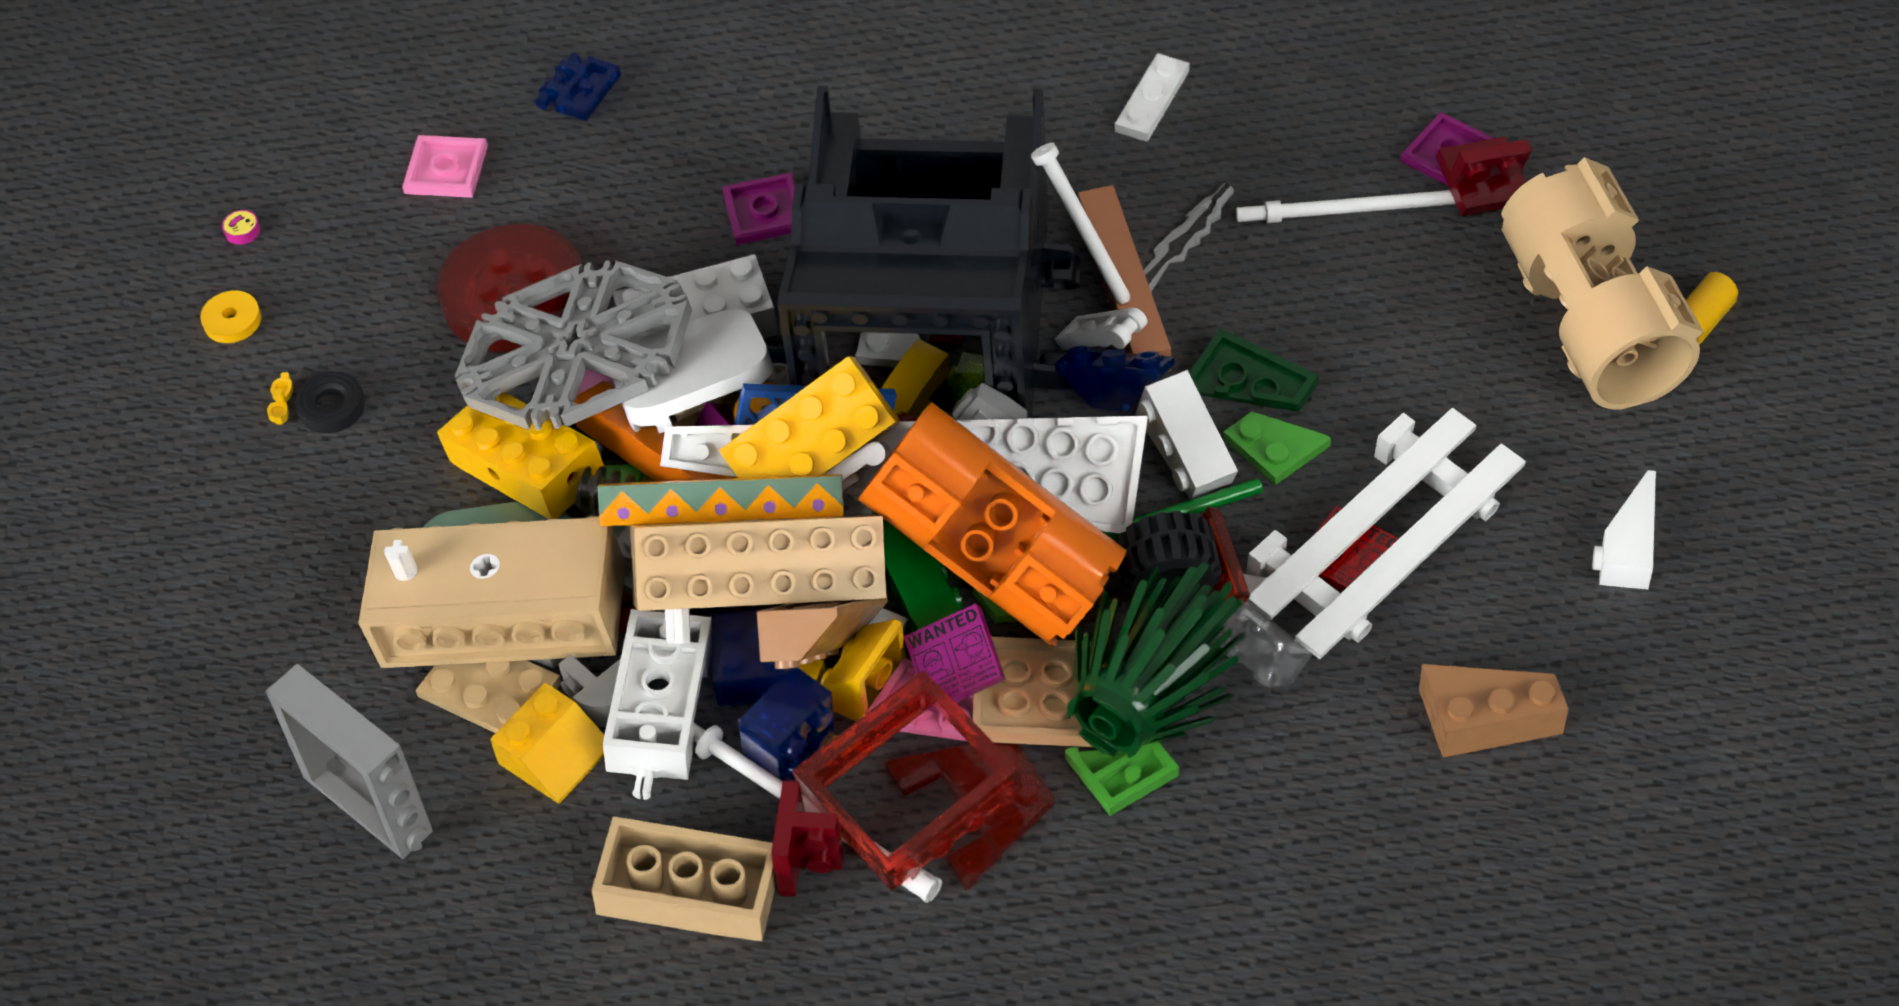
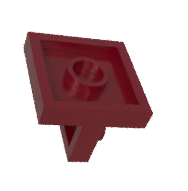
M1505 136L1440 148L1436 159L1461 216L1503 209L1515 191L1526 183L1521 171L1532 150L1527 139L1508 143Z
M794 781L782 782L771 851L779 896L796 897L801 867H805L815 873H827L831 869L842 870L844 861L838 815L805 812L800 782Z

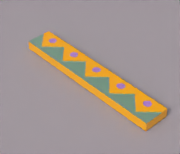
M842 474L599 484L597 486L600 526L844 516Z

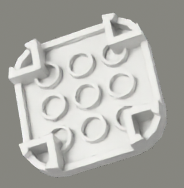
M732 309L719 311L690 321L675 367L668 365L670 370L668 375L660 372L655 373L654 377L657 385L655 387H648V392L623 402L622 406L629 424L635 432L639 431L642 426L656 425L658 432L663 433L665 432V427H673L669 419L671 415L739 389L742 390L743 383L762 384L767 379H776V371L769 351L753 317L747 311ZM669 330L637 341L635 344L649 349L663 348ZM612 378L616 388L624 384V382Z

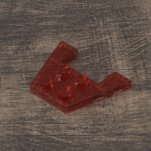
M979 742L885 762L887 772L904 797L942 778L981 835L979 839L946 855L947 864L965 891L972 888L978 882V878L990 866L993 867L1002 857L1005 850L1017 838L1020 839L1055 804L1053 794L1016 743Z

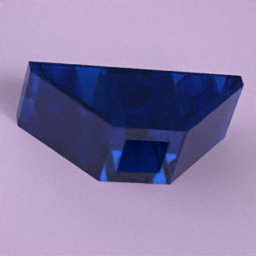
M1077 346L1069 349L1067 354L1055 362V369L1093 408L1128 411L1141 400L1145 386L1160 381L1175 365L1174 357L1159 356V353L1155 351L1131 354L1125 353L1123 349L1118 348L1106 351H1092L1088 346Z

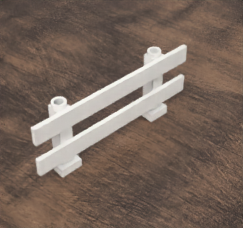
M1451 408L1419 438L1413 433L1415 421L1405 413H1402L1378 435L1374 455L1375 458L1385 465L1392 459L1395 461L1292 556L1286 552L1287 538L1277 530H1274L1249 553L1246 574L1266 577L1267 579L1246 597V602L1269 620L1273 619L1293 599L1313 613L1316 617L1296 635L1295 640L1318 659H1321L1343 637L1349 641L1353 639L1359 643L1372 628V623L1367 620V614L1471 516L1476 519L1480 517L1487 521L1500 505V502L1494 499L1495 493L1525 466L1526 461L1501 443L1468 474L1446 457L1476 430V424L1454 408ZM1421 480L1444 496L1341 594L1318 577Z

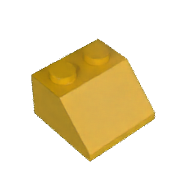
M892 619L862 626L855 638H852L844 645L841 658L834 668H829L824 673L820 682L824 707L860 724H864V715L902 659L906 658L901 621Z
M544 682L495 733L490 741L498 764L560 804L604 757L603 741L605 735L575 701Z

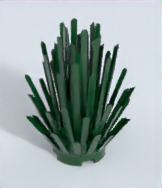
M1203 562L1197 568L1194 566L1189 567L1181 580L1179 576L1175 577L1150 615L1149 613L1165 587L1167 579H1160L1152 594L1150 591L1160 573L1159 565L1154 568L1148 581L1141 580L1138 583L1117 640L1105 664L1104 660L1118 608L1117 598L1112 600L1110 609H1106L1108 593L1104 588L1101 594L1097 621L1094 622L1092 640L1086 632L1083 636V646L1081 630L1077 626L1075 627L1076 693L1067 705L1068 718H1071L1073 714L1075 715L1077 721L1082 726L1078 734L1097 750L1112 757L1118 751L1129 753L1128 758L1133 757L1143 745L1188 735L1183 732L1185 730L1214 722L1216 718L1206 716L1170 726L1235 696L1234 694L1226 693L1205 702L1225 690V687L1218 686L1164 712L1236 664L1239 660L1238 655L1230 657L1212 669L1247 635V633H1239L1227 645L1221 648L1220 646L1232 635V629L1229 628L1211 644L1225 629L1223 625L1239 609L1243 599L1236 600L1234 596H1230L1227 600L1225 599L1232 590V583L1230 581L1224 585L1220 592L1213 591L1207 598L1211 592V587L1205 584L1200 588L1199 581L1206 574L1209 567L1208 563Z

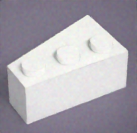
M1186 370L1145 386L1135 414L1136 416H1148L1146 431L1170 467L1178 489L1185 491L1191 500L1232 484L1238 470L1189 372Z

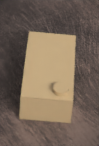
M613 816L592 887L596 915L720 936L763 941L777 884L771 859L773 843Z

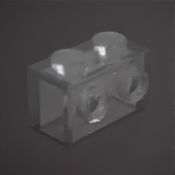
M1241 605L1223 625L1225 629L1214 639L1216 640L1226 630L1231 628V637L1221 645L1224 647L1239 633H1247L1245 638L1226 655L1228 657L1238 655V663H1242L1253 672V677L1269 688H1273V686L1289 687L1312 656L1308 649L1252 605Z

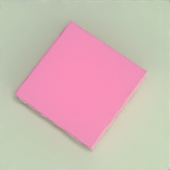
M418 135L402 186L404 194L473 197L488 147L487 140L483 138Z

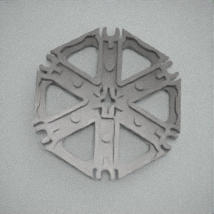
M616 260L613 268L610 261H605L604 266L596 271L592 262L587 263L584 269L582 264L502 297L503 302L497 301L494 303L497 314L489 315L483 313L481 315L483 322L476 321L455 374L456 382L466 404L472 409L530 430L532 422L536 430H541L542 424L551 419L555 429L560 428L563 422L565 427H568L648 392V387H655L657 385L654 377L655 373L660 372L668 375L670 373L668 365L675 367L692 308L686 293H683L680 283L675 279ZM621 287H631L646 292V294L607 310L613 292ZM571 292L562 318L533 308L564 293ZM658 325H671L663 348L649 349L626 341V339L637 334L651 331ZM508 340L522 345V347L483 363L489 346L495 341ZM586 369L624 382L621 387L609 389L595 395L585 403H575ZM540 377L531 402L523 409H517L496 401V398L501 393L510 392L517 386Z

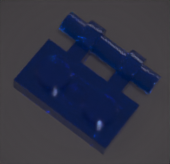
M571 53L566 60H561L555 68L556 74L553 78L545 81L539 89L540 95L535 100V103L539 108L545 110L551 102H554L556 112L587 121L621 76L619 65L588 56L581 65V58L577 54Z

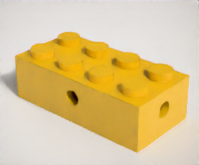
M848 356L725 445L719 452L738 478L824 475L864 445L880 438L901 421L857 359Z
M506 392L501 393L496 398V401L517 409H523L527 405ZM467 405L437 432L451 463L547 519H557L607 473L594 440L570 427H565L564 424L560 428L555 429L551 419L542 424L541 430H536L533 422L530 430L472 409Z

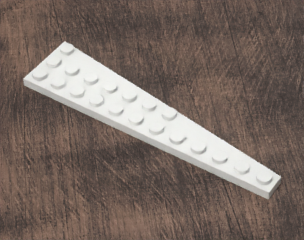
M1148 416L956 420L1101 531L1120 534L1125 532L1126 527L1133 523ZM901 421L874 442L881 441L889 447L891 454L915 421ZM753 425L665 427L660 466L737 477L719 450ZM868 465L858 472L857 475L860 481L843 493L860 495L882 465Z

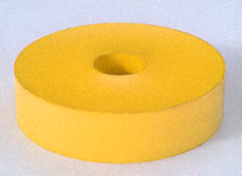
M226 291L212 297L204 305L200 320L209 338L220 343H234L249 337L257 330L261 322V311L256 299L252 295L243 291Z

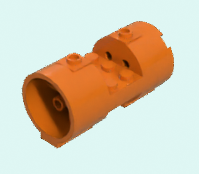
M933 402L922 412L858 497V500L877 515L883 516L885 521L1051 647H1055L1058 643V636L1064 639L1094 605L1095 600L1104 590L1103 587L1109 579V572L1114 573L1117 571L1127 552L1121 545L1017 468Z

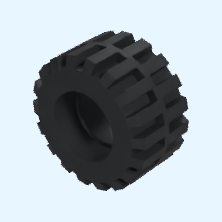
M1181 511L1155 513L1154 516H1146L1139 519V522L1130 524L1126 527V531L1120 533L1117 537V543L1127 550L1118 570L1123 592L1129 601H1132L1138 583L1141 580L1148 581L1157 565H1159L1160 573L1150 593L1152 594L1160 579L1166 578L1167 581L1152 609L1155 608L1171 581L1177 576L1181 580L1189 567L1194 566L1197 568L1203 562L1209 564L1206 574L1199 581L1200 588L1206 584L1211 587L1212 592L1215 589L1214 585L1219 584L1221 580L1222 568L1211 525H1208L1207 520L1203 517L1197 518L1196 514L1190 512L1182 514Z

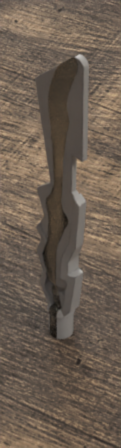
M1222 184L1214 194L1204 198L1185 216V223L1175 228L1153 249L1155 258L1143 270L1151 292L1169 263L1184 262L1188 249L1199 245L1200 238L1210 234L1211 224L1221 219V208L1234 194V190L1229 184Z

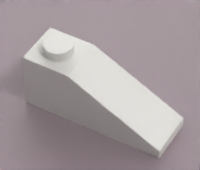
M1648 470L1606 528L1602 546H1594L1592 570H1600L1599 585L1638 589L1649 588L1653 571L1656 471Z

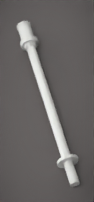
M693 724L694 742L697 744L695 753L699 758L704 760L713 754L780 799L782 780L721 741L723 731L717 725L704 730L697 724ZM802 794L805 812L832 814ZM838 818L842 841L886 870L887 881L895 886L901 884L922 898L926 903L935 898L942 886L940 878L933 876L916 865L914 858L906 852L894 855Z

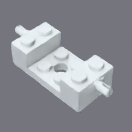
M631 609L603 741L606 772L637 776L633 796L641 799L642 791L643 800L650 798L653 778L664 777L688 780L694 750L693 724L702 677L707 678L713 649L711 617L689 615L691 642L666 644L665 612ZM655 679H664L669 683L662 690H653L647 686Z

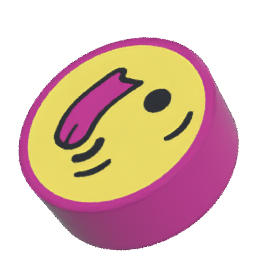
M238 210L225 217L222 229L229 242L233 244H246L253 241L259 235L260 224L253 212Z

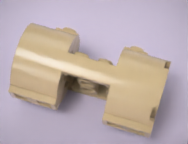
M1584 157L1577 165H1565L1564 172L1547 178L1544 173H1541L1515 191L1502 210L1501 215L1504 221L1501 231L1519 262L1517 266L1524 277V286L1536 296L1543 295L1551 299L1559 298L1562 305L1568 309L1559 327V337L1563 344L1562 349L1569 360L1567 362L1569 369L1575 376L1582 379L1593 401L1607 409L1621 410L1654 401L1681 384L1692 372L1698 361L1700 347L1696 339L1704 331L1671 275L1648 266L1638 274L1629 259L1636 243V236L1632 227L1639 219L1609 167Z

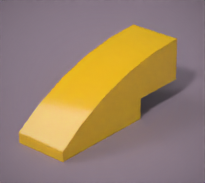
M917 338L882 387L885 389H895L897 395L893 410L895 413L906 412V415L912 414L917 419L929 405V397L950 374L949 354Z

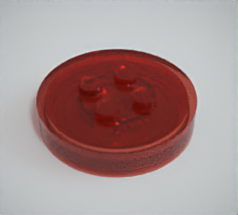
M508 224L479 232L457 246L447 257L439 272L437 294L445 321L458 338L468 343L476 321L483 322L481 315L483 313L489 315L497 314L494 303L497 301L503 302L502 297L582 264L581 258L572 243L565 237L542 226ZM571 292L564 293L533 308L562 318ZM498 340L489 346L488 351L508 353L522 347V345L508 340Z

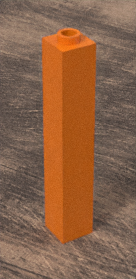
M603 380L578 394L575 403H585L595 395L616 388ZM622 403L576 423L579 429L655 482L738 478L660 466L665 432L659 433L656 425L642 426L639 431L635 432L629 424Z

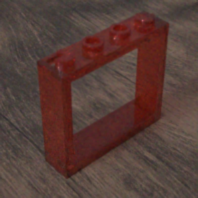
M924 670L793 770L796 781L800 782L801 792L820 813L838 815L841 836L891 892L908 878L913 881L922 867L932 859L941 858L947 854L956 840L966 832L977 830L990 813L1000 805L1005 806L1011 803L1010 797L1023 788L1019 770L1013 762ZM933 705L996 772L887 857L826 788Z

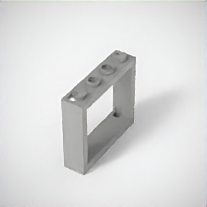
M297 663L266 690V694L303 777L402 859L411 851L420 850L422 848L421 842L433 832L401 746Z

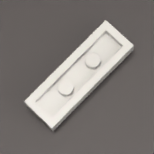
M1157 53L1115 122V132L1148 142L1189 73V63Z

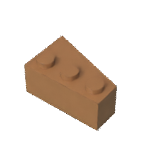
M1422 664L1419 691L1442 758L1559 735L1564 732L1568 706L1555 674Z

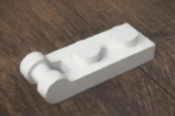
M1133 307L1077 316L1054 340L1064 351L1073 349L1082 351L1094 346L1104 348L1111 344L1118 349H1123L1131 341V335L1134 332H1140L1147 325L1148 321L1141 310Z
M881 441L870 442L824 475L842 474L844 492L860 481L857 473L868 465H882L889 457L890 449Z

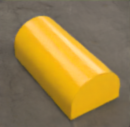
M1719 272L1708 273L1686 299L1704 331L1696 339L1699 345L1736 303L1738 298L1736 284L1728 276Z

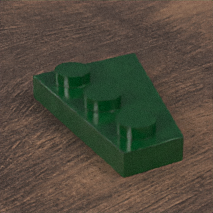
M1223 329L1217 331L1189 372L1199 394L1202 396L1296 412L1301 410L1319 383L1318 375Z

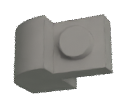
M570 654L559 663L563 681L560 683L561 687L596 726L606 727L620 659L596 677Z

